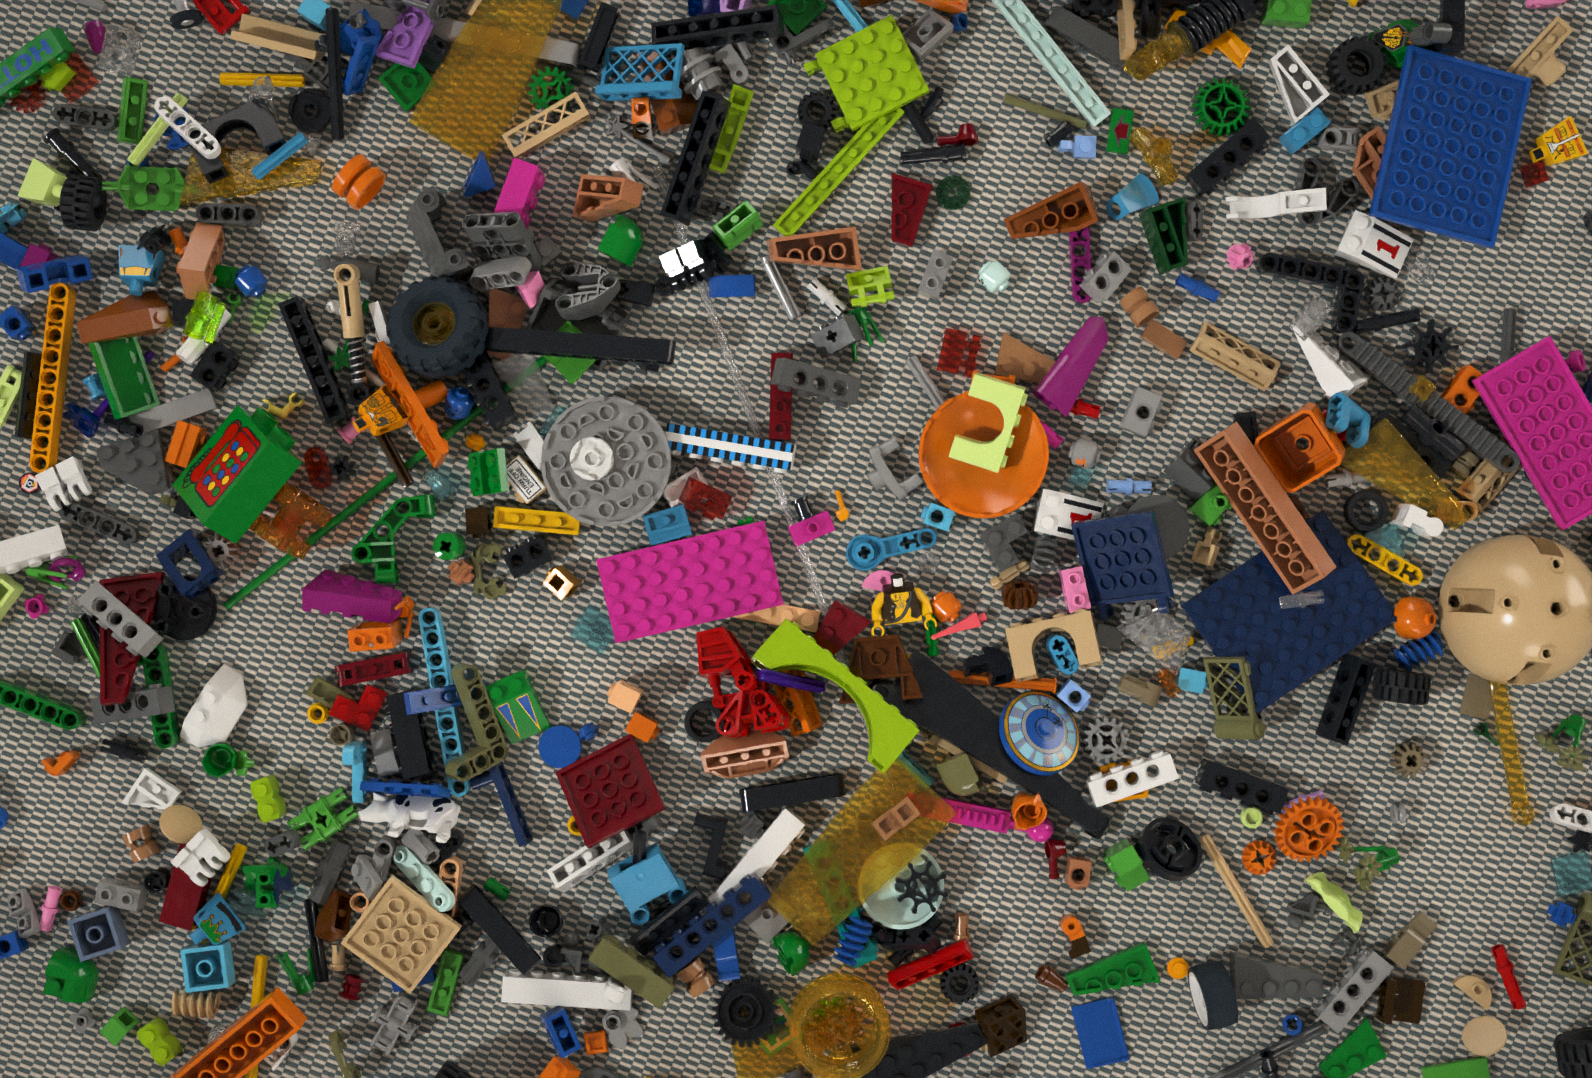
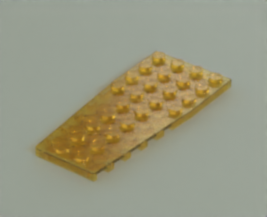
M482 0L450 47L441 65L438 66L409 122L473 160H476L479 151H482L488 161L517 109L527 86L526 83L536 66L537 58L543 50L545 40L553 27L552 24L561 9L563 0Z
M898 756L884 774L877 769L848 799L771 894L768 903L815 946L818 941L826 934L828 935L842 920H845L858 906H861L868 897L877 892L884 883L911 862L957 812ZM908 796L921 814L905 827L899 829L886 841H883L871 825V822Z

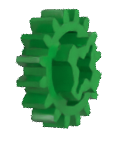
M545 66L544 72L537 69L538 75L531 74L530 76L533 82H527V85L531 87L527 94L533 96L529 101L530 103L537 102L535 106L537 110L541 109V107H543V110L553 105L546 104L550 100L556 99L559 102L571 94L569 90L574 89L573 85H568L571 77L564 78L566 72L561 70L558 73V67L555 66L552 68V71H550L549 66ZM549 75H553V76H554V77L551 78V80H546V81H545V80L542 79V78L545 77V76H549ZM562 83H563V86H564V93H563V94L561 93V89H560V86H561ZM537 85L540 87L541 94L537 96ZM547 86H553V94L548 93Z

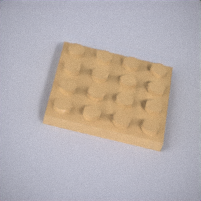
M392 875L340 944L411 994L462 925L446 913L437 911L428 900Z

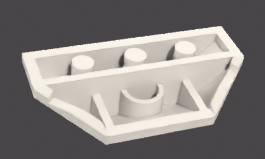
M227 664L222 665L206 683L184 719L180 733L181 738L197 748L227 740L248 705L243 674Z

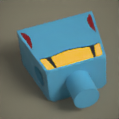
M119 245V276L125 285L130 286V294L141 296L144 286L154 287L157 284L166 256L162 250L157 253H150L144 247L137 250L139 245Z

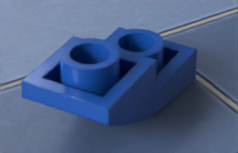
M755 275L713 276L709 278L710 298L756 296Z

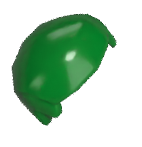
M217 742L206 749L204 757L201 759L204 771L213 777H221L228 774L235 767L237 761L236 751L227 743Z

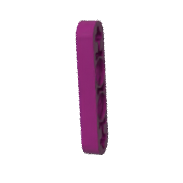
M1089 226L1084 228L1080 234L1081 239L1085 238V241L1073 242V239L1078 238L1077 231L1068 232L1072 298L1079 304H1084L1091 299L1089 295L1081 299V296L1076 294L1080 291V284H1075V281L1082 282L1084 280L1076 276L1075 269L1082 266L1087 271L1091 269ZM1076 245L1085 247L1086 253L1084 256L1079 257L1075 255L1074 248Z

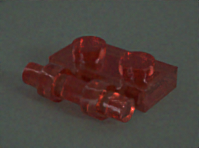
M946 328L936 371L958 375L959 367L965 368L964 377L972 378V372L977 368V363H975L977 353L981 350V336L973 334L972 341L968 342L965 341L967 332ZM964 348L969 349L967 361L961 360Z

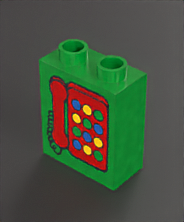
M237 405L173 483V487L204 526L235 544L302 463L291 450L296 440L285 430L277 426L280 422L273 415L259 406L251 414Z

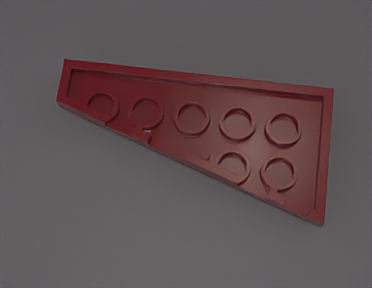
M162 571L101 579L99 583L146 624L150 625L159 597L158 587L160 584H163L166 574ZM107 605L103 606L101 612L107 608ZM122 617L117 620L116 625L122 621ZM100 626V704L103 706L123 704L126 702L140 654L137 656L133 655L126 649L128 644L125 641L120 643L111 636L113 631L110 628L105 630ZM137 630L132 633L131 638L137 634Z

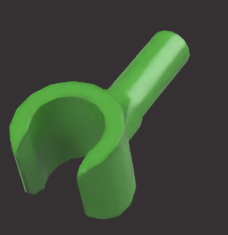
M230 292L227 298L231 303L229 313L232 317L228 323H232L236 308L243 303V298L240 294L238 300L233 302L234 293Z

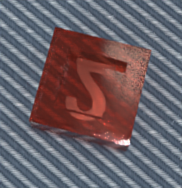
M1543 160L1519 168L1526 188L1549 180Z

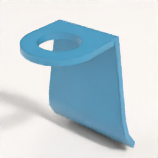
M1140 173L1107 201V212L1113 219H1122L1131 212L1159 203L1158 193L1153 183ZM1112 203H1117L1120 206V214H1115L1112 211Z

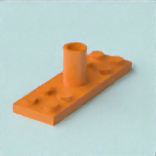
M383 340L375 345L370 360L383 382L409 416L407 423L435 469L443 464L449 453V445L445 438H441L436 422L429 418L425 409L444 401L448 393L447 388L438 379L413 391L405 377L404 368L401 364H397L394 352Z

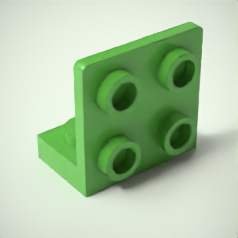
M568 320L557 331L582 333ZM543 356L571 384H574L596 361L595 359Z

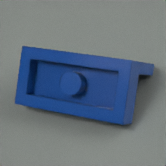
M0 231V261L16 269L29 247Z

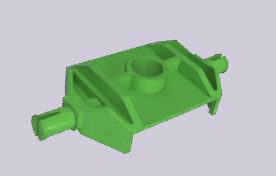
M127 165L118 181H102V191H116V193H119L127 209L178 211L188 194L202 195V186L186 184L177 167L160 168ZM148 185H158L159 192L156 195L148 194L146 191Z

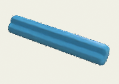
M301 132L295 135L251 170L253 175L258 180L262 179L308 143L307 138Z

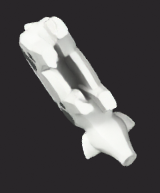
M374 792L373 802L364 810L358 811V815L361 821L372 823L387 821L390 823V829L387 834L391 837H398L404 828L408 827L436 833V841L446 843L451 837L452 827L458 821L461 808L456 806L453 800L447 798L409 795L388 797L385 794Z

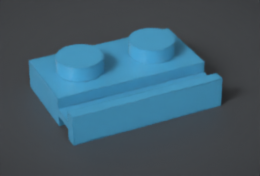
M684 504L643 515L651 546L692 535Z

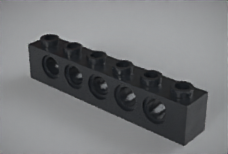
M776 4L651 23L652 44L682 43L685 46L684 50H690L697 47L704 48L784 36V16Z
M702 90L660 212L661 216L686 226L690 225L731 102L721 95Z
M295 296L278 303L326 423L335 425L350 419L352 414L305 299Z

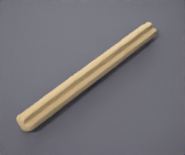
M1209 834L1203 835L1199 838L1200 843L1264 948L1272 946L1274 944L1273 939Z

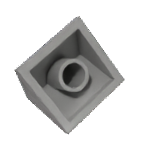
M929 9L902 33V36L910 52L921 62L952 35L954 26L941 15Z

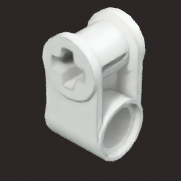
M297 1032L288 1039L289 1044L283 1043L263 1059L272 1066L271 1069L273 1071L281 1064L289 1051L297 1043Z

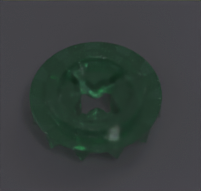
M947 176L937 186V201L945 209H961L969 201L970 187L965 179L958 176ZM959 186L957 191L959 196L957 198L952 196L947 200L950 193L948 188L954 189Z

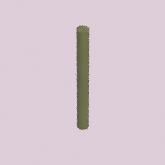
M1006 94L1004 103L1061 122L1065 121L1082 129L1086 128L1088 122Z

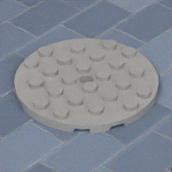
M593 397L572 405L555 420L549 432H547L542 446L541 471L550 496L564 512L586 524L618 526L643 516L661 498L670 477L671 451L662 427L644 408L619 397ZM588 437H595L608 443L613 451L614 461L611 470L606 476L597 480H587L575 474L571 467L570 454L578 441Z

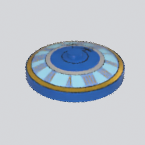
M1026 691L1011 699L1001 712L999 719L1001 742L1010 758L1024 770L1037 775H1054L1063 771L1075 760L1080 748L1078 724L1068 707L1058 698L1042 691Z

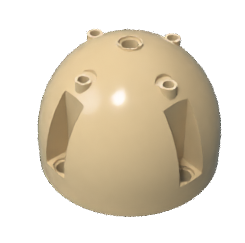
M1507 535L1481 541L1458 557L1443 581L1438 602L1439 623L1443 637L1457 660L1468 670L1483 679L1513 685L1538 684L1555 679L1576 667L1592 649V572L1571 550L1546 538L1529 535ZM1451 596L1455 599L1453 607L1449 603ZM1552 604H1555L1556 606V612L1554 614L1551 611Z

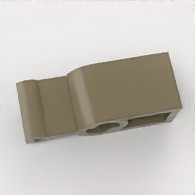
M1418 911L1410 923L1402 927L1381 952L1400 968L1404 969L1425 944V939L1438 925L1421 911Z

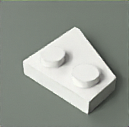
M144 768L121 803L165 810L169 806L174 805L183 791L149 768Z

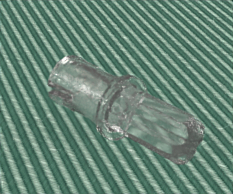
M1322 590L1305 593L1299 591L1298 594L1281 596L1279 604L1282 609L1293 607L1305 608L1306 605L1323 604L1324 598H1320V596H1324Z

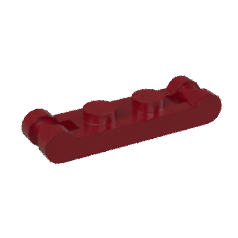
M410 651L336 665L334 667L335 672H338L339 676L337 681L338 687L412 673L414 670L413 666H410ZM396 660H401L402 668L396 669ZM351 669L353 678L347 677L346 670Z

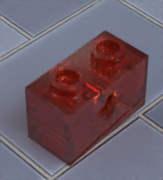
M688 477L679 497V501L685 503L684 508L693 512L699 509L703 511L702 516L713 521L715 517L723 519L732 499L731 495L691 477ZM703 497L707 498L706 503L702 502Z

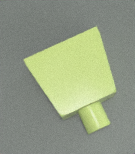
M33 158L18 196L37 204L57 207L60 205L61 190L67 177L52 166Z

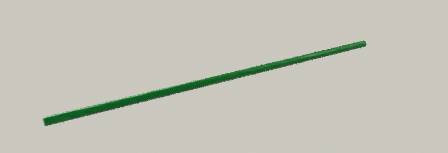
M543 356L539 357L503 385L506 393H509L545 365L548 360ZM496 400V401H493V402L490 404V407H491L494 403H496L497 400ZM476 406L471 410L468 417L458 420L440 434L441 438H445L446 441L483 413L482 407ZM423 448L404 462L408 470L427 456ZM391 472L223 603L224 607L227 610L232 608L397 480L398 477L395 472Z

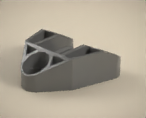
M1307 158L1300 164L1295 190L1314 189L1322 168L1317 159ZM1310 162L1315 165V172L1313 174L1306 171L1304 167L1306 163ZM1353 178L1342 180L1327 202V211L1313 212L1314 220L1312 222L1304 220V213H1297L1299 223L1309 227L1337 215L1358 194L1360 190L1359 183ZM1348 182L1353 185L1354 190L1351 194H1348L1343 189L1344 183ZM1319 184L1318 188H1326L1327 198L1331 189L1326 185Z
M567 262L560 268V274L567 285L578 288L579 292L558 297L555 307L560 316L567 320H582L602 313L617 295L621 287L620 282L615 274L600 265Z

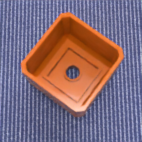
M1307 402L1263 429L1256 437L1254 444L1281 487L1288 493H1294L1339 466L1346 451L1337 434L1326 426V418L1317 404ZM1299 438H1306L1309 441V447L1305 449L1298 447L1297 440Z

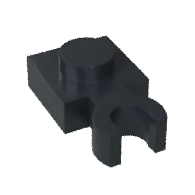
M714 231L703 239L705 244L704 251L708 261L711 263L715 260L716 267L720 272L727 270L728 268L724 265V262L728 266L734 263L733 258L724 253L727 247Z

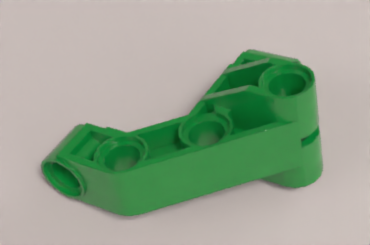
M419 495L397 499L362 540L352 548L351 556L354 561L362 565H375L376 584L399 583L395 534L409 518L436 517L434 495ZM401 503L409 504V510L405 514H401L398 511V506ZM381 526H388L389 533L385 537L378 535V529ZM366 549L368 552L367 557L360 560L359 553Z

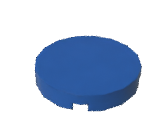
M557 725L547 729L541 736L538 744L539 754L543 761L555 768H564L574 763L582 750L578 733L565 725Z

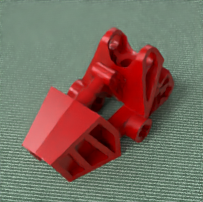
M724 627L697 632L699 675L709 680L714 694L713 706L725 709L716 721L717 732L731 738L749 736L752 723L754 724L755 731L761 730V733L765 734L786 730L790 726V715L775 695L768 693L770 684L757 680V675H755L752 669L754 665L750 662L752 658L731 630L726 631ZM721 678H734L735 685L739 691L722 695ZM723 720H726L723 732L720 728V724Z

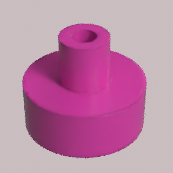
M1571 351L1569 359H1565L1567 366L1571 367L1575 373L1585 371L1586 364L1582 351Z

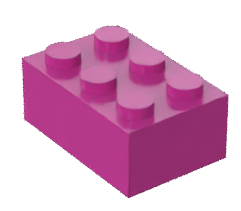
M513 158L494 213L517 212L525 227H529L531 209L535 210L538 203V198L536 197L538 190H542L546 180L539 166Z

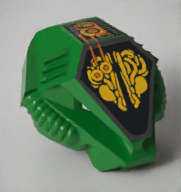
M1411 19L1396 20L1391 22V24L1389 23L1387 28L1370 32L1368 41L1374 39L1376 46L1380 44L1383 47L1380 51L1381 53H1386L1383 61H1387L1388 66L1401 69L1406 48L1412 45L1409 41V33L1415 27H1419V25ZM1429 45L1422 46L1420 48L1428 50Z

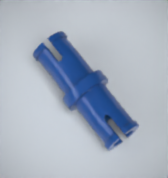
M1182 272L1175 281L1176 286L1178 285L1190 291L1191 295H1198L1212 303L1217 300L1220 294L1219 290L1204 284L1203 280H1195Z

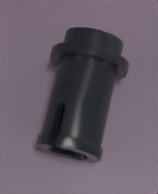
M1062 121L1051 133L1048 132L1044 141L1049 147H1058L1059 142L1072 132L1070 126L1062 131L1068 125L1067 122Z

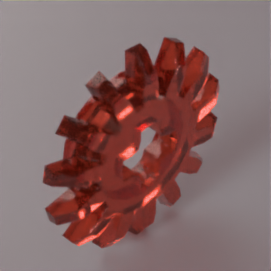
M41 81L21 89V94L24 93L26 88L32 92L28 100L25 97H21V94L14 98H9L14 100L10 103L11 107L18 105L16 108L18 112L23 107L24 113L28 112L29 107L32 112H35L34 104L41 107L42 105L38 102V99L45 100V97L39 95L46 92L45 89H39L42 85Z

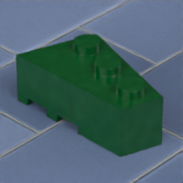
M1186 196L1146 209L1139 214L1159 276L1188 265L1187 237L1185 233V224H1187V217H1185Z

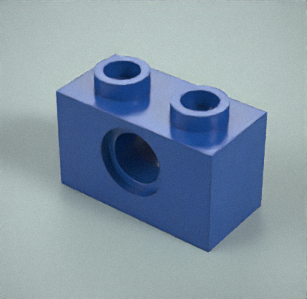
M556 1006L540 1015L554 1049L560 1057L564 1058L582 1048L564 1008Z

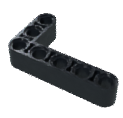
M1266 253L1256 260L1255 268L1262 275L1337 290L1331 328L1335 333L1343 334L1355 327L1364 286V276L1360 271L1274 253ZM1263 259L1271 261V269H1266L1263 266ZM1285 263H1289L1292 266V273H1287L1284 270ZM1306 267L1313 270L1314 275L1312 278L1306 275ZM1327 272L1334 274V282H1330L1327 279ZM1349 276L1355 278V286H1351L1348 283ZM1345 297L1351 299L1352 305L1350 308L1346 307L1343 303ZM1340 318H1344L1347 321L1346 329L1340 327Z

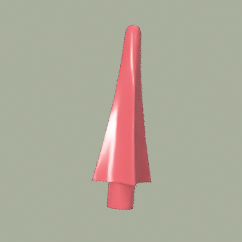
M973 612L952 626L933 634L931 639L935 640L952 633L981 627V622L987 620L986 614L983 612L977 615V613Z

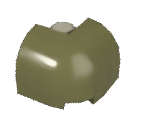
M963 751L952 757L949 754L942 757L941 762L935 764L944 785L953 794L968 796L984 790V784L976 767L973 766L966 752Z

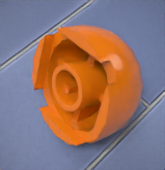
M1409 596L1401 598L1396 604L1394 616H1397V623H1394V628L1400 637L1405 639H1421L1433 631L1436 624V613L1433 605L1426 599Z

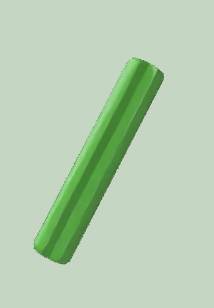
M77 618L71 621V626L97 677L100 678V653L82 618Z

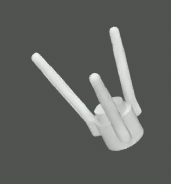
M622 158L615 161L609 168L613 174L611 177L627 178L635 181L631 177L633 173L652 188L657 189L656 184L637 171L629 162L626 163Z

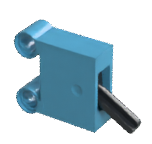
M640 829L635 831L633 835V855L607 868L609 881L629 910L631 921L637 925L645 924L649 920L650 914L647 902L667 892L670 902L674 903L687 893L684 880L676 875L657 842L646 848L647 833Z

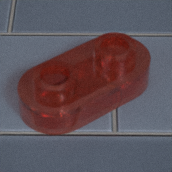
M319 447L309 448L305 452L304 461L310 483L314 488L326 489L333 481V476L330 475L331 468L327 453ZM316 454L320 455V460L318 462L314 460V456ZM320 475L325 476V481L323 483L319 481Z

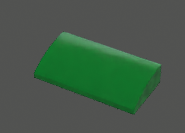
M137 337L88 343L115 419L124 418L161 405Z

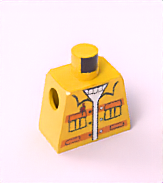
M1572 116L1560 121L1535 139L1537 148L1529 151L1532 162L1535 163L1543 159L1547 167L1578 159L1588 154Z

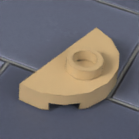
M1475 975L1459 976L1452 981L1455 986L1488 1011L1491 1005L1492 994L1490 987L1484 980Z

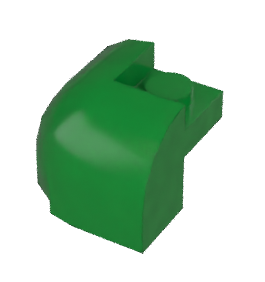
M618 213L615 223H610L598 250L600 253L615 259L617 263L631 267L639 250H643L644 236L634 221Z
M62 946L53 953L44 974L47 975L43 994L61 998L60 1001L83 1003L90 1001L95 995L99 969H97L92 959L80 962L77 950Z

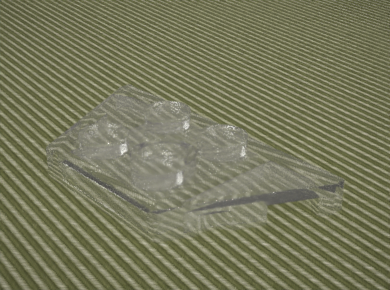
M1157 607L1150 610L1147 614L1135 617V621L1124 625L1122 623L1117 626L1120 632L1175 676L1178 674L1192 633L1169 613L1160 614Z

